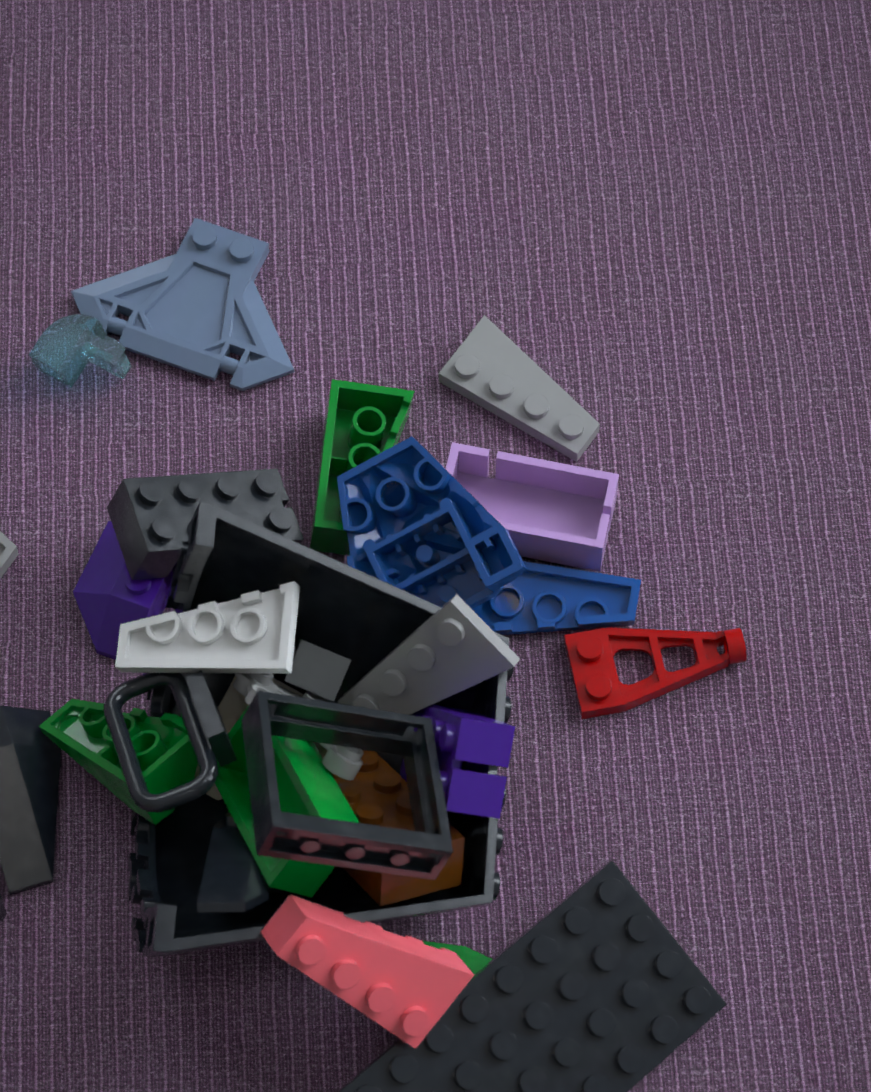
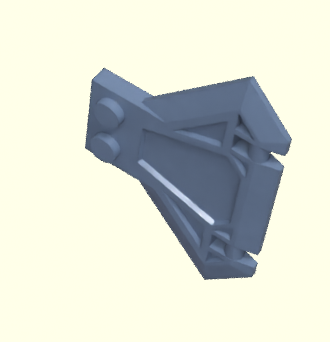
M194 218L176 254L71 291L91 338L103 341L107 334L111 332L121 336L117 345L122 349L215 381L220 372L233 375L230 387L241 391L294 373L292 363L254 283L269 254V243ZM119 313L128 316V321L117 318ZM230 353L242 356L240 361L229 357Z

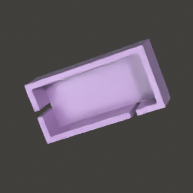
M452 442L446 470L508 530L520 556L598 572L601 571L608 531L610 530L617 498L619 474L498 451L496 457V476L494 479L488 477L490 449Z

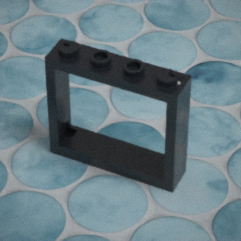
M257 690L242 718L256 855L436 880L452 855L453 847L431 718ZM272 735L403 756L415 831L281 812Z

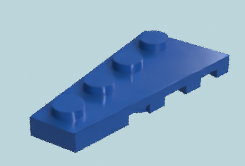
M523 561L527 569L514 581L502 586L503 591L499 595L472 609L494 632L501 635L632 626L635 623L641 580Z

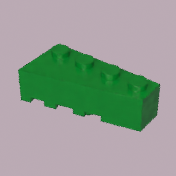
M332 379L326 407L310 549L350 555L348 535L343 530L337 476L398 443L410 413L415 391Z

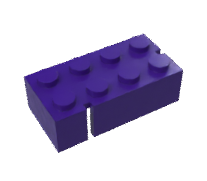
M430 705L412 713L411 715L431 718L446 811L500 819L507 777L462 770L463 761L508 768L515 726L469 710ZM403 759L400 776L407 782Z

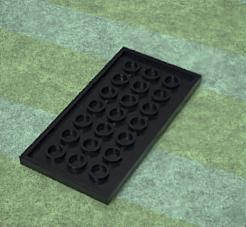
M612 860L602 866L477 972L416 1049L399 1038L337 1092H628L727 1004Z

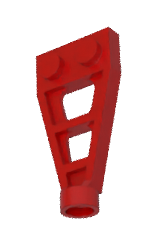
M606 627L564 635L565 649L581 719L625 712L722 670L730 664L746 662L747 660L745 641L740 628L719 632ZM682 646L693 649L696 659L694 665L674 672L665 670L661 654L662 649ZM718 646H723L724 653L721 655L717 651ZM622 650L643 651L652 659L653 673L648 678L634 684H623L618 678L614 655Z

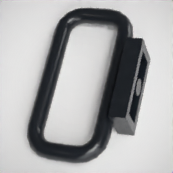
M202 670L185 678L181 673H145L115 687L105 701L104 717L131 798L139 808L147 812L160 813L172 810L198 799L214 786L218 777V763L222 767L237 761L216 701ZM164 686L171 688L200 767V773L194 780L164 793L152 794L147 788L121 708L128 700Z

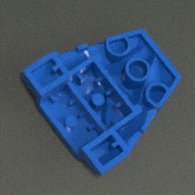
M413 436L337 476L343 530L348 535L350 556H347V564L350 567L439 607L445 605L457 594L471 609L499 595L503 591L502 586L514 581L527 569L508 530Z

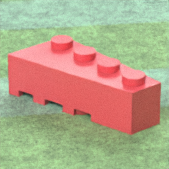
M293 895L288 896L261 930V934L278 957L414 1049L418 1047L474 976L456 952L442 947L437 949L425 945L422 940L407 935L403 937L385 931L379 925L368 921L363 923L348 918L341 912Z

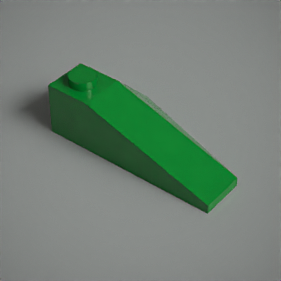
M71 699L39 725L42 733L131 810L154 825L158 824L175 810L174 808L160 813L147 812L139 808L131 798L104 717V703ZM133 708L130 713L122 712L150 793H164L194 780L198 762L182 717L170 713H164L161 718L148 716L144 709Z

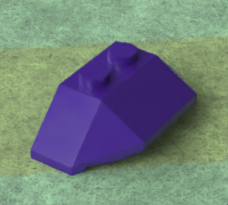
M108 521L73 591V595L96 653L116 660L120 624L163 613L166 607L165 602L173 570L164 578L131 580L111 521Z

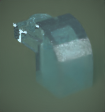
M82 314L66 316L52 323L43 332L29 353L31 360L39 371L72 388L89 361L121 379L125 378L132 367L125 354L126 348L117 340L106 336L107 334L99 319Z

